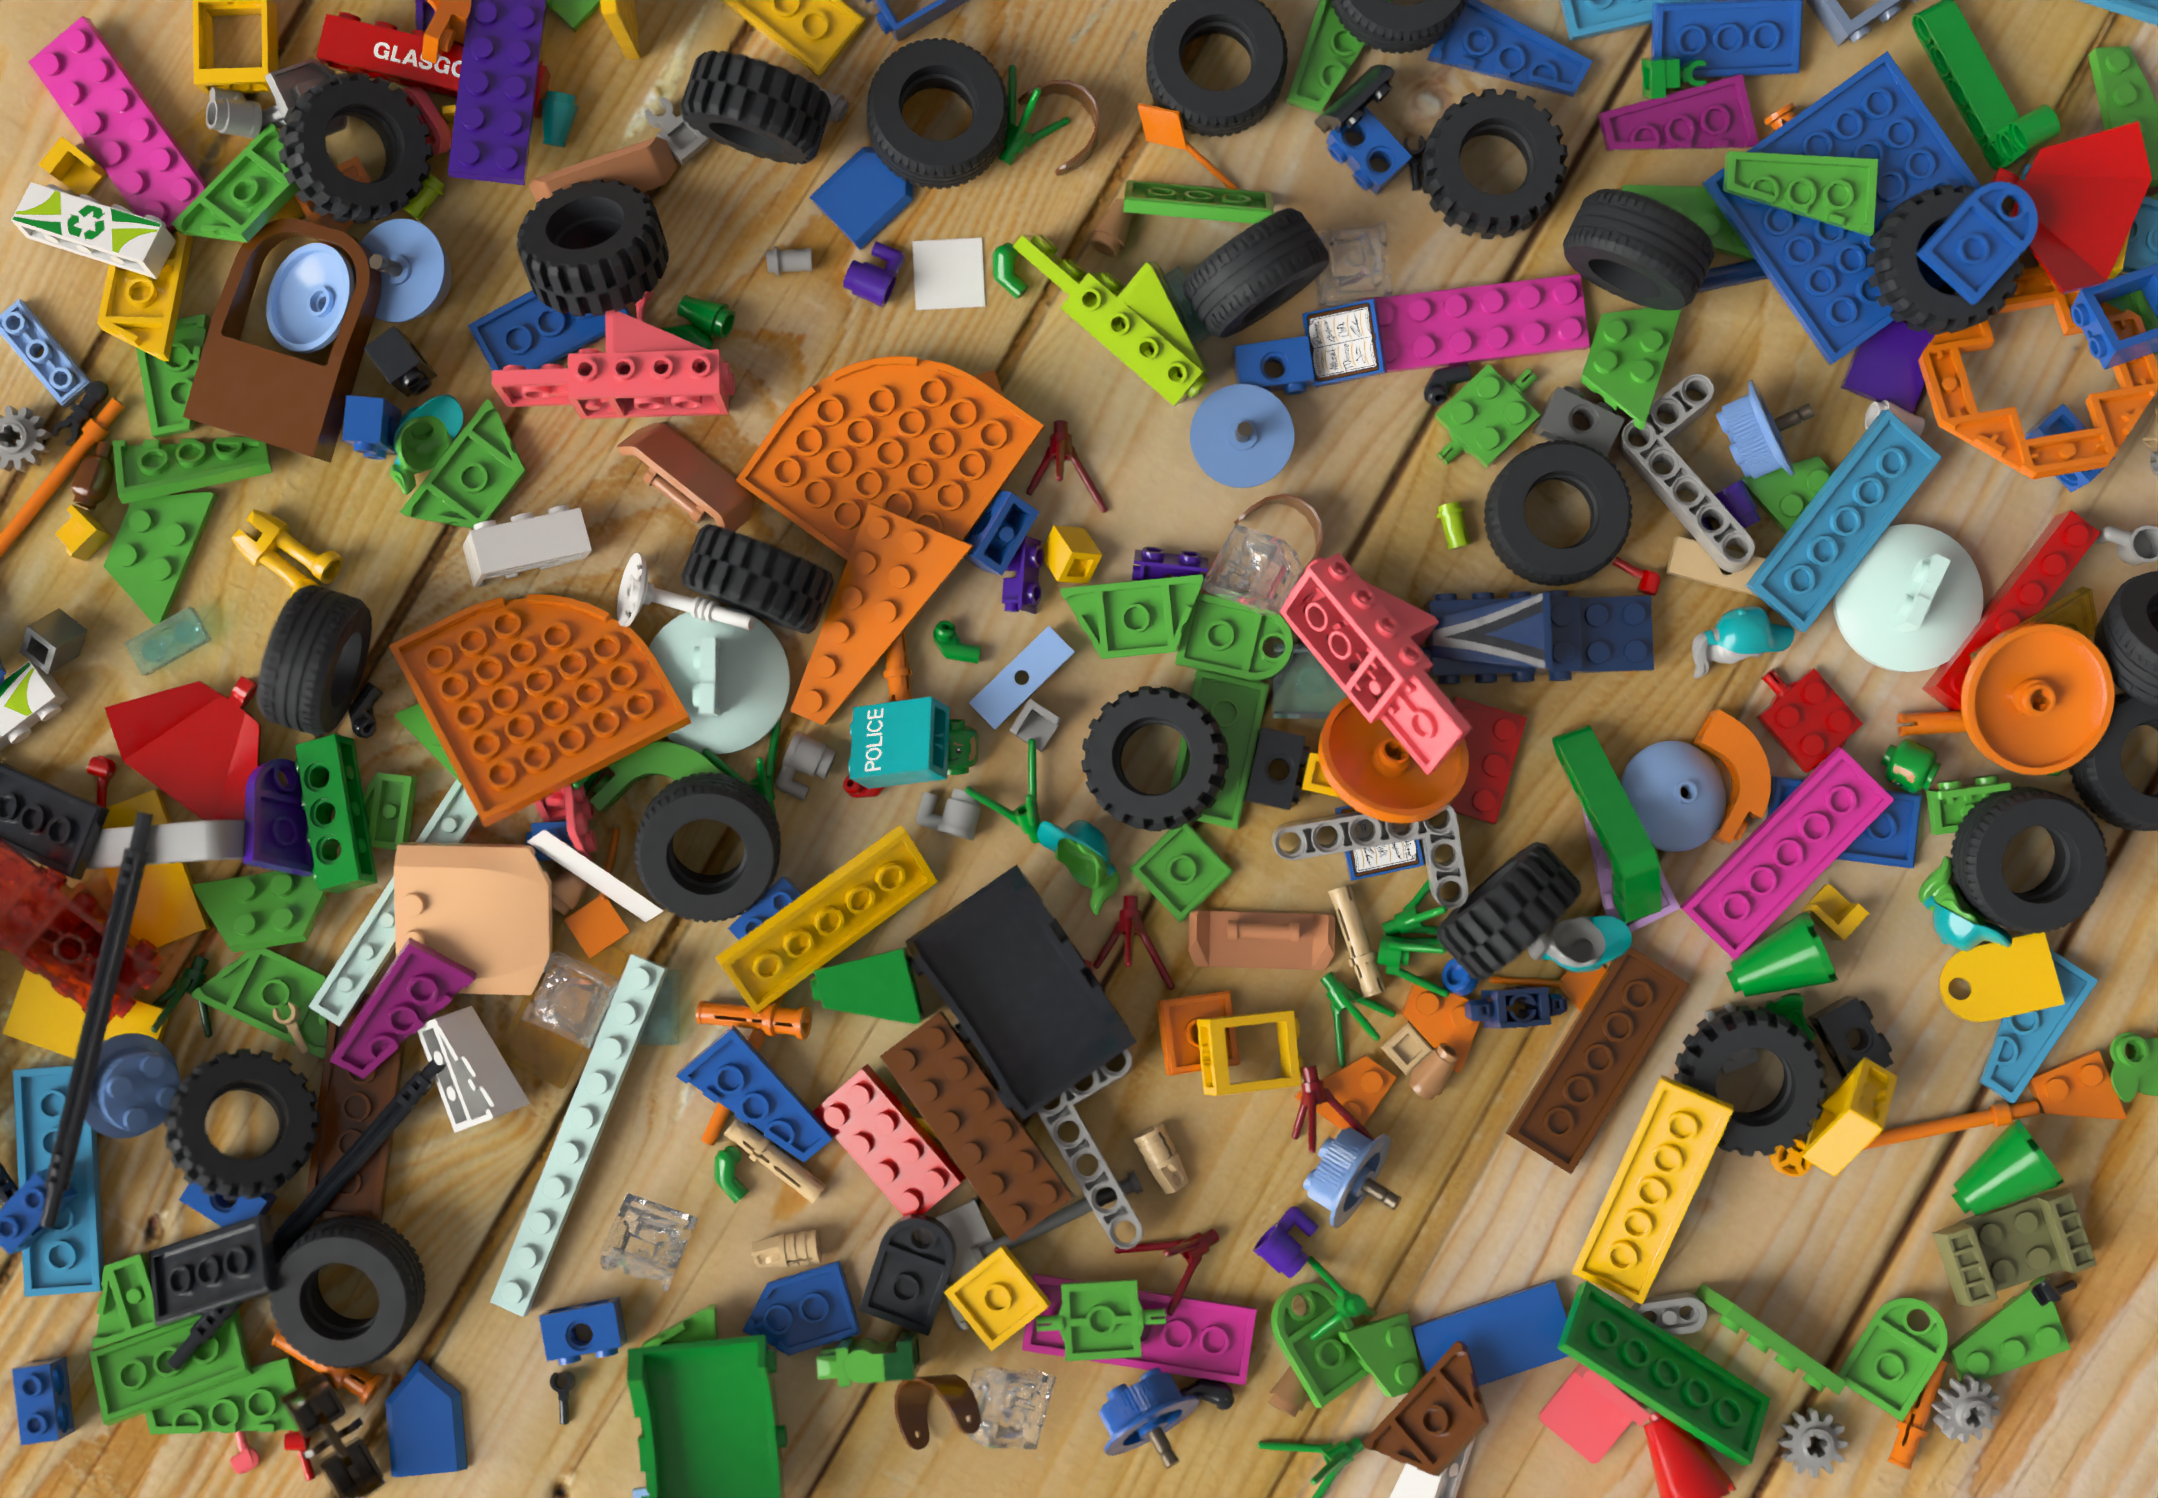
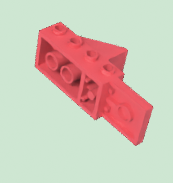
M615 310L605 312L606 353H601L598 349L585 348L579 350L576 354H568V368L558 364H545L541 366V369H526L520 365L504 366L503 370H492V386L507 407L573 405L581 419L729 415V396L735 395L734 373H730L729 362H724L719 349L708 350L624 313L615 312Z
M1340 553L1326 559L1319 557L1312 561L1305 569V573L1290 591V595L1278 611L1279 614L1370 724L1381 719L1427 776L1437 771L1472 728L1427 674L1433 664L1420 647L1439 621L1435 616L1362 580Z

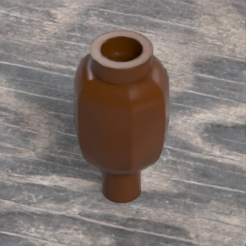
M100 441L95 454L89 455L82 460L72 483V492L75 495L73 503L95 510L97 503L106 499L114 475L113 464L109 460L113 451V445Z

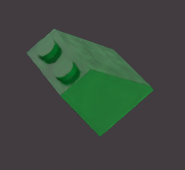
M907 947L814 971L816 978L810 979L815 1002L821 1000L823 1008L908 1024H918L925 1020L914 972L907 960L910 957Z

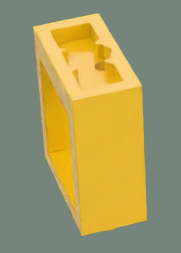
M193 0L194 84L204 94H210L212 87L235 90L242 93L272 92L265 79V75L278 70L277 5L273 0ZM262 15V67L214 68L213 17Z
M1275 1010L1197 1019L1204 1094L1220 1096L1301 1086L1300 1077L1303 1075L1302 1067L1304 1065L1301 1056L1298 1054L1297 1039L1300 1036V1025L1298 1019L1294 1016V1010ZM1276 1022L1281 1077L1230 1083L1225 1028Z
M1864 1057L1827 1095V1098L1819 1103L1824 1110L1819 1119H1813L1811 1125L1813 1129L1809 1132L1802 1158L1835 1177L1883 1130L1898 1076Z

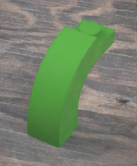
M656 741L608 765L616 775L613 778L609 775L605 776L593 788L592 791L596 795L590 802L599 811L607 812L636 782L648 776L665 775L674 780H680L681 777H689L694 773L699 775V773L708 774V772H714V774L722 773L724 776L726 774L702 753L680 744Z

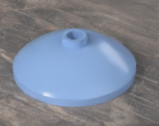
M322 243L307 244L293 251L277 269L267 295L266 316L273 337L284 348L296 353H312L324 348L337 337L355 290L352 268L347 258L339 250Z
M1662 741L1642 749L1627 764L1620 783L1654 848L1667 852L1691 850L1707 842L1715 834L1716 830L1719 829L1726 811V787L1718 767L1702 750L1685 742ZM1681 787H1684L1687 790V799H1684L1681 796Z

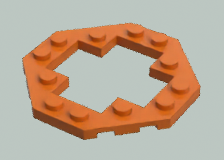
M2040 266L2024 269L2022 276L2013 280L2018 285V288L2013 297L2004 300L2006 306L1997 313L2054 305L2064 336L2084 333L2081 327L2079 328L2075 325L2070 309L2080 290L2061 294L2043 267ZM2106 302L2099 304L2120 341L2146 332L2142 317L2128 309L2123 312ZM1988 320L1957 332H1945L1935 335L1918 360L1938 426L2032 480L2107 467L2158 391V364L2154 353L2114 366L2113 370L2120 389L2089 394L2085 401L2094 428L2026 439L2016 407L1978 413L1960 354L1992 348L1995 340Z

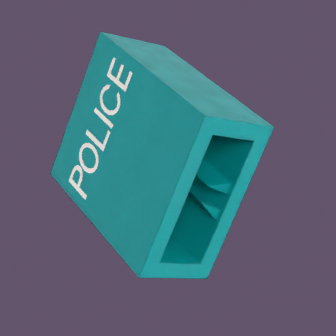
M932 696L853 707V721L850 724V735L852 737L851 757L848 761L850 779L868 789L947 779L950 707Z

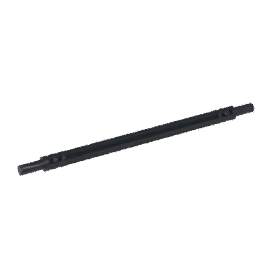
M137 812L130 846L124 849L44 1185L48 1190L39 1224L44 1227L54 1228L56 1226L63 1192L69 1189L148 857V852H145L153 819V814Z
M433 1058L422 1071L417 1070L273 1234L276 1264L405 1117L416 1107L426 1093L431 1090L435 1085L433 1080L447 1066V1063L437 1065ZM242 1303L203 1314L190 1328L191 1334L167 1360V1363L173 1369L180 1370L202 1343L207 1344Z

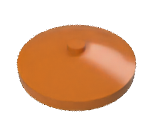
M2050 623L2019 625L2002 632L1988 642L1969 667L1961 695L1964 725L1977 749L1993 763L2026 775L2055 773L2071 767L2082 760L2101 740L2113 712L2114 683L2104 656L2084 635L2067 627Z
M1348 696L1341 700L1330 712L1319 738L1318 753L1320 765L1324 776L1333 790L1341 799L1357 811L1386 822L1414 823L1440 814L1456 799L1468 773L1469 756L1464 738L1440 768L1427 776L1384 722L1378 719L1370 724Z

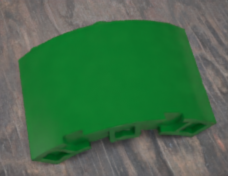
M766 1335L628 1348L627 1385L632 1401L634 1418L640 1417L642 1432L638 1436L640 1471L646 1472L647 1493L650 1495L642 1496V1498H785L781 1448H787L786 1425H779L773 1373H777V1356L775 1349H768Z

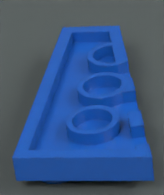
M1479 0L1467 1L1456 25L1443 39H1439L1435 43L1427 58L1428 61L1570 97L1575 95L1593 62Z
M734 1025L678 1071L676 1075L677 1078L686 1084L689 1082L701 1090L703 1095L714 1103L719 1102L734 1112V1116L747 1124L749 1122L764 1132L765 1137L802 1162L807 1161L833 1138V1134Z

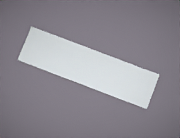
M546 830L541 831L527 841L643 921L647 922L664 911Z

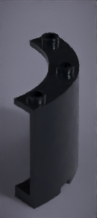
M1016 864L907 939L905 943L912 954L907 958L912 969L919 977L923 974L927 976L958 1019L959 1023L955 1027L960 1036L967 1044L971 1041L974 1043L1001 1088L996 1094L1008 1111L1014 1108L1024 1120L1137 1041L1118 1010L1106 997L1105 990L1057 919L1053 918L1038 892Z

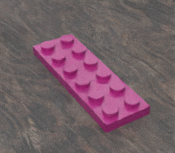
M82 16L28 62L135 214L140 217L152 215L159 218L167 225L166 229L171 233L175 230L171 223L208 185L89 18Z
M1581 274L1374 298L1377 301L1387 373L1585 350L1590 347Z
M1837 747L1686 899L1680 908L1735 960L1894 799L1843 748Z
M1034 1273V1282L1051 1302L1050 1306L1038 1316L1059 1315L1062 1305L1061 1283L1083 1281ZM1137 1289L1142 1310L1165 1308V1313L1167 1312L1174 1295ZM1183 1296L1173 1316H1169L1166 1313L1165 1325H1143L1144 1328L1140 1337L1141 1357L1087 1361L1145 1370L1159 1367L1165 1373L1245 1385L1257 1310L1255 1307ZM1035 1317L1025 1326L1022 1350L1065 1357V1342L1060 1334V1330L1037 1332V1319Z

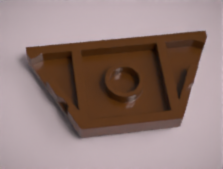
M1457 1340L1362 1443L1365 1448L1387 1455L1391 1459L1403 1464H1409L1432 1476H1440L1490 1423L1470 1353L1464 1341Z

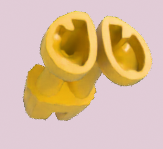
M253 509L246 520L259 533H262L261 537L257 540L256 537L248 534L241 528H238L231 537L239 551L253 566L265 565L291 586L292 592L290 597L299 588L309 585L322 586L287 562L277 553L279 549L306 566L324 584H330L334 581L343 564V557L336 551L329 550L322 554L313 552L289 534L290 527L287 523L257 509Z

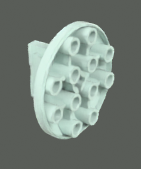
M1900 524L1886 528L1833 596L1832 602L1834 616L1840 632L1856 653L1868 662L1883 669L1895 672H1919L1948 662L1981 620L1983 588L1979 572L1973 560L1957 541L1931 527L1917 524Z
M725 607V608H728V609H731V610H735V611H738V612H741V613L748 614V613H746V612H744V611H741V610H738V609H735V608ZM685 612L665 625L649 646L650 651L658 661L691 720L690 724L667 735L676 744L689 747L699 753H702L705 748L715 755L735 753L753 746L768 735L785 711L791 686L789 662L778 638L757 618L755 627L749 631L720 621L710 623L706 620L692 617L690 612Z

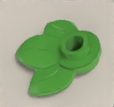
M2132 1032L2117 1035L2110 1046L2111 1058L2114 1061L2110 1078L2117 1096L2125 1103L2132 1101L2137 1091L2149 1096H2158V1038L2143 1039ZM2126 1045L2130 1049V1055L2128 1057L2125 1053Z

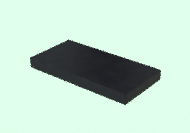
M0 762V846L72 879L82 880L109 809Z
M258 1215L149 1251L155 1326H168L279 1291L271 1215Z

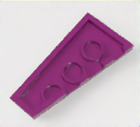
M1742 74L1711 82L1700 87L1697 86L1666 95L1665 98L1650 99L1598 114L1606 151L1752 148L1759 143Z
M409 937L332 1053L330 1062L364 1079L399 1048V1044L411 1033L415 1034L423 1027L425 1021L438 1009L442 1010L450 1003L456 993L463 987H468L476 979V972Z

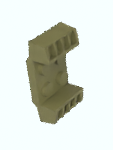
M2068 1188L2029 1197L1981 1215L1969 1217L1954 1225L1933 1232L1957 1305L1974 1307L1997 1300V1291L2060 1270L2074 1274L2097 1265L2073 1194Z

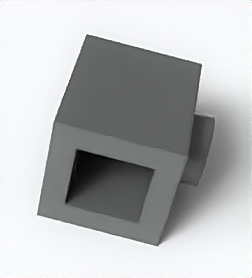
M58 608L27 626L19 653L45 673L50 674L80 656L88 630Z

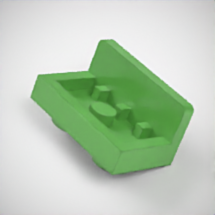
M1998 775L1975 777V784L1962 785L1961 780L1938 782V789L1926 790L1931 834L1955 833L1959 829L1958 825L1963 822V817L1968 814L1971 808H1975L1974 805L1977 802H1981L1984 797H1989L1993 792L2012 790L2011 782L2000 781Z

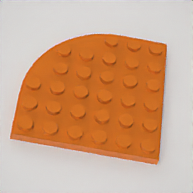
M891 356L873 358L836 370L831 373L832 375L821 380L815 386H810L799 395L774 424L735 481L847 561L869 504H875L965 541L1040 436L1045 426L985 383L951 365L918 359L917 357Z
M527 594L526 598L506 601L504 597L491 599L458 611L389 645L485 828L691 723L687 711L645 642L630 627L620 626L619 622L613 619L610 613L589 603L556 595Z

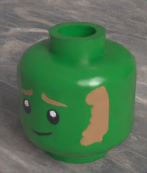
M949 719L947 775L969 773V768L978 762V734L974 728L965 726V720Z
M1911 739L1902 740L1898 747L1890 744L1880 763L1887 767L1884 773L1885 779L1910 793H1917L1922 788L1928 790L1941 766L1940 763L1936 762L1937 754L1934 750Z

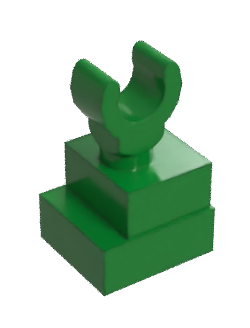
M1673 56L1641 58L1643 96L1650 99L1665 98L1666 89L1680 87V82H1687L1698 87L1707 83L1704 79H1694L1692 76L1694 68L1706 65V62L1703 60L1693 59L1687 62L1685 66H1680V59Z

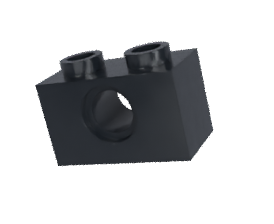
M395 326L364 347L388 382L407 397L412 394L417 396L425 392L432 385L431 380L438 376L413 341Z
M1264 727L1260 728L1244 798L1245 802L1285 811L1290 810L1291 803L1298 804L1302 783L1296 782L1299 767L1306 768L1310 747L1304 745L1305 736ZM1272 760H1281L1287 765L1288 774L1284 780L1278 781L1269 775L1268 766Z
M1845 996L1808 1017L1842 1080L1864 1057L1884 1069L1894 1064L1889 1056L1892 1048L1886 1037L1881 1032L1877 1033L1870 1021L1874 1019L1873 1014L1864 1000H1858L1857 997ZM1856 1028L1860 1033L1861 1039L1856 1047L1851 1048L1847 1043V1035L1850 1030Z

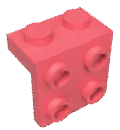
M572 783L535 802L534 804L544 823L566 819L568 834L576 851L592 862V852H597L596 836L594 830L589 828V820L594 819V808L590 802L591 798L585 796L584 785L582 784L580 788L575 789Z
M1579 1363L1539 1413V1419L1586 1460L1596 1464L1604 1457L1632 1421L1642 1427L1651 1415L1642 1408L1644 1403L1627 1392L1621 1391L1613 1383Z

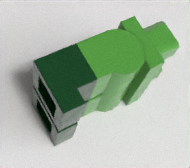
M903 1330L897 1341L879 1343L871 1338L860 1339L855 1343L854 1336L842 1339L837 1347L822 1348L821 1354L816 1356L818 1380L838 1378L839 1387H849L852 1382L872 1383L915 1380L921 1367L918 1332Z

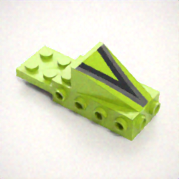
M1021 235L1012 246L1069 295L1060 307L1064 312L1173 406L1183 403L1188 396L1191 399L1194 396L1196 397L1209 383L1210 379L1206 377V374L1211 368L1207 366L1167 277L1157 262H1146L1124 290L1121 291L1124 285L1111 273L1089 272L1087 274L1073 260H1062L1055 254L1059 248L1044 235Z

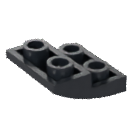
M1378 64L1371 66L1314 123L1324 133L1330 127L1337 133L1346 125L1352 129L1366 115L1363 109L1372 100L1379 103L1392 90L1393 87L1390 83L1395 71L1386 65Z

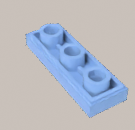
M18 299L0 314V334L61 406L67 408L85 393L92 381L24 301ZM44 348V354L38 358V351Z
M1048 626L978 693L969 704L996 730L1075 652ZM1019 672H1025L1029 675V681L1024 685H1019L1015 681V676Z

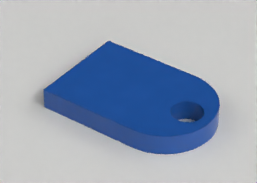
M1993 182L1984 185L1965 198L1916 255L1971 305L1976 304L2033 240L2038 225L2035 204L2023 189L2014 184ZM2005 197L2013 198L2018 204L2019 210L2014 218L2006 216L2002 211L2001 204Z

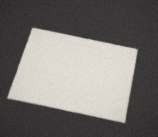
M982 238L912 241L916 310L985 307Z

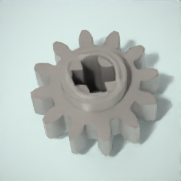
M9 405L6 406V416L0 415V468L10 472L15 466L18 471L25 473L28 470V461L38 466L42 465L41 459L37 455L39 452L50 453L51 449L43 445L42 442L43 439L52 437V433L40 429L46 420L38 415L33 416L31 409L22 407L18 413L16 408ZM17 433H20L21 440H16L17 445L15 446L13 445V439H18Z
M1965 1374L1962 1383L1953 1377L1950 1378L1951 1388L1949 1390L1944 1388L1938 1389V1393L1943 1397L1942 1401L1932 1403V1407L1939 1412V1414L1934 1416L1933 1421L1941 1427V1432L1951 1440L1957 1437L1966 1444L1969 1441L1970 1434L1979 1440L1982 1439L1981 1430L1984 1427L1988 1429L1994 1428L1990 1417L1997 1416L2001 1412L1992 1405L1999 1400V1396L1991 1390V1385L1980 1377L1975 1380L1969 1374Z
M1809 1407L1806 1412V1418L1796 1411L1792 1412L1795 1424L1793 1426L1789 1423L1781 1424L1782 1428L1788 1432V1437L1777 1439L1780 1445L1789 1448L1782 1453V1459L1786 1462L1794 1461L1793 1470L1799 1474L1803 1473L1806 1467L1809 1475L1813 1478L1818 1477L1819 1467L1832 1474L1833 1467L1830 1462L1833 1459L1840 1463L1845 1461L1837 1452L1838 1448H1846L1848 1446V1442L1837 1437V1435L1844 1431V1427L1839 1423H1832L1833 1416L1826 1411L1819 1417L1817 1411ZM1815 1436L1817 1438L1815 1440L1816 1447L1810 1449V1438Z

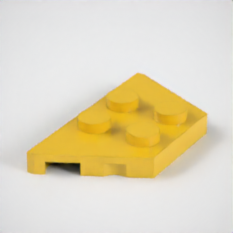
M176 232L178 238L175 239L176 242L157 279L109 264L97 320L98 325L103 331L162 361H169L193 241L192 236L182 235L179 232Z

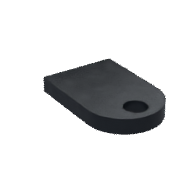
M923 1214L907 1215L895 1221L882 1238L858 1310L929 1336L956 1258L955 1242L947 1227L939 1220ZM918 1227L929 1229L933 1235V1242L930 1244L919 1243L914 1237V1230Z

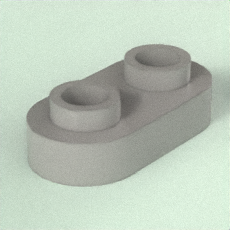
M1689 1292L1645 1298L1643 1304L1636 1302L1631 1308L1641 1316L1647 1311H1653L1654 1315L1649 1321L1672 1336L1694 1333L1700 1330L1707 1320L1705 1305L1697 1295ZM1683 1306H1691L1688 1314H1679Z

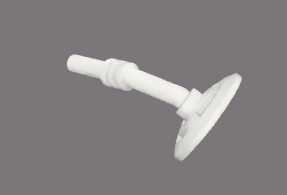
M635 553L632 555L625 568L617 601V619L620 626L628 627L637 617L642 605H650L653 602L690 612L692 617L706 620L710 623L720 621L749 631L755 627L756 618L754 616L721 607L717 601L701 596L691 598L655 588L653 583L648 582V570L643 554Z

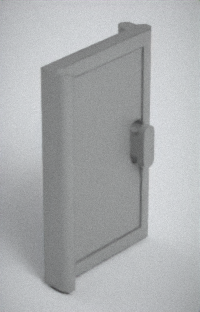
M971 1198L968 1203L935 1217L950 1231L956 1246V1258L946 1289L950 1286L949 1284L952 1285L953 1282L977 1265L971 1247L978 1244L980 1248L994 1241L975 1198ZM925 1227L915 1229L921 1244L933 1242V1235L929 1229ZM944 1293V1297L959 1330L962 1331L970 1328V1324Z

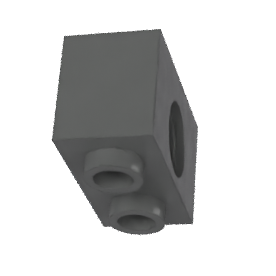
M1564 386L1562 389L1557 387L1551 393L1533 433L1551 442L1554 440H1569V442L1575 441L1578 444H1586L1587 447H1593L1596 449L1595 451H1600L1604 457H1607L1625 418L1618 416V410L1613 409L1606 403L1598 402L1595 405L1583 399L1585 395L1575 388ZM1574 414H1581L1587 419L1588 429L1586 431H1580L1573 426L1572 416Z

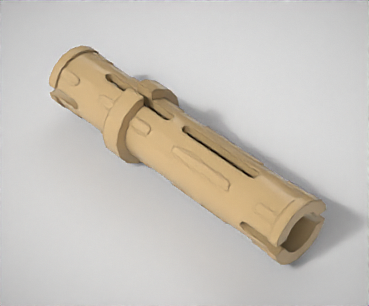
M1351 884L1328 891L1351 958L1348 962L1350 967H1354L1363 998L1387 991L1376 962L1378 958L1377 952L1372 950Z
M736 1118L724 1133L726 1137L750 1154L748 1158L753 1162L757 1160L765 1165L785 1183L798 1191L811 1204L827 1186V1184L808 1172L807 1169L784 1153L770 1139L756 1131L748 1123L746 1124Z

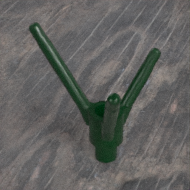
M195 955L190 967H185L179 979L152 1003L161 1007L170 999L152 1025L151 1031L153 1033L159 1031L185 993L192 995L194 990L203 985L206 975L203 973L209 962L208 959ZM198 1001L205 1037L209 1038L212 1036L208 1006Z

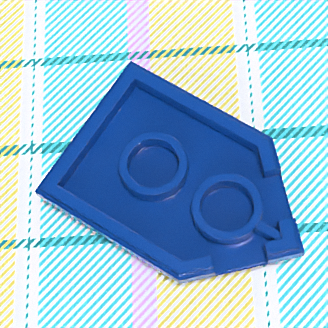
M862 147L809 197L859 250L863 249L913 201L914 186L909 181L905 182L902 180V177L894 175V172H891L888 166L881 162L873 147Z
M840 1261L768 1282L742 1331L751 1336L766 1335L768 1344L776 1347L775 1349L788 1356L861 1334L858 1317Z
M422 1359L418 1360L385 1401L392 1477L456 1472L468 1468L461 1392L432 1371V1368Z

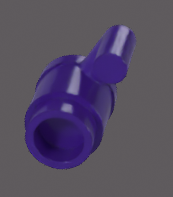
M876 241L871 255L887 261L885 268L882 269L866 261L861 263L853 260L846 272L843 287L851 290L853 295L884 308L893 292L897 275L905 261V255L902 251Z
M1743 479L1714 494L1744 529L1761 520L1756 512L1758 508L1748 492ZM1707 517L1701 519L1704 528L1711 531L1714 530Z
M1297 1206L1290 1207L1280 1220L1263 1234L1253 1248V1251L1258 1256L1262 1257L1278 1273L1282 1272L1289 1279L1299 1272L1309 1258L1302 1250V1246L1288 1234L1289 1231L1296 1225L1310 1237L1319 1227Z

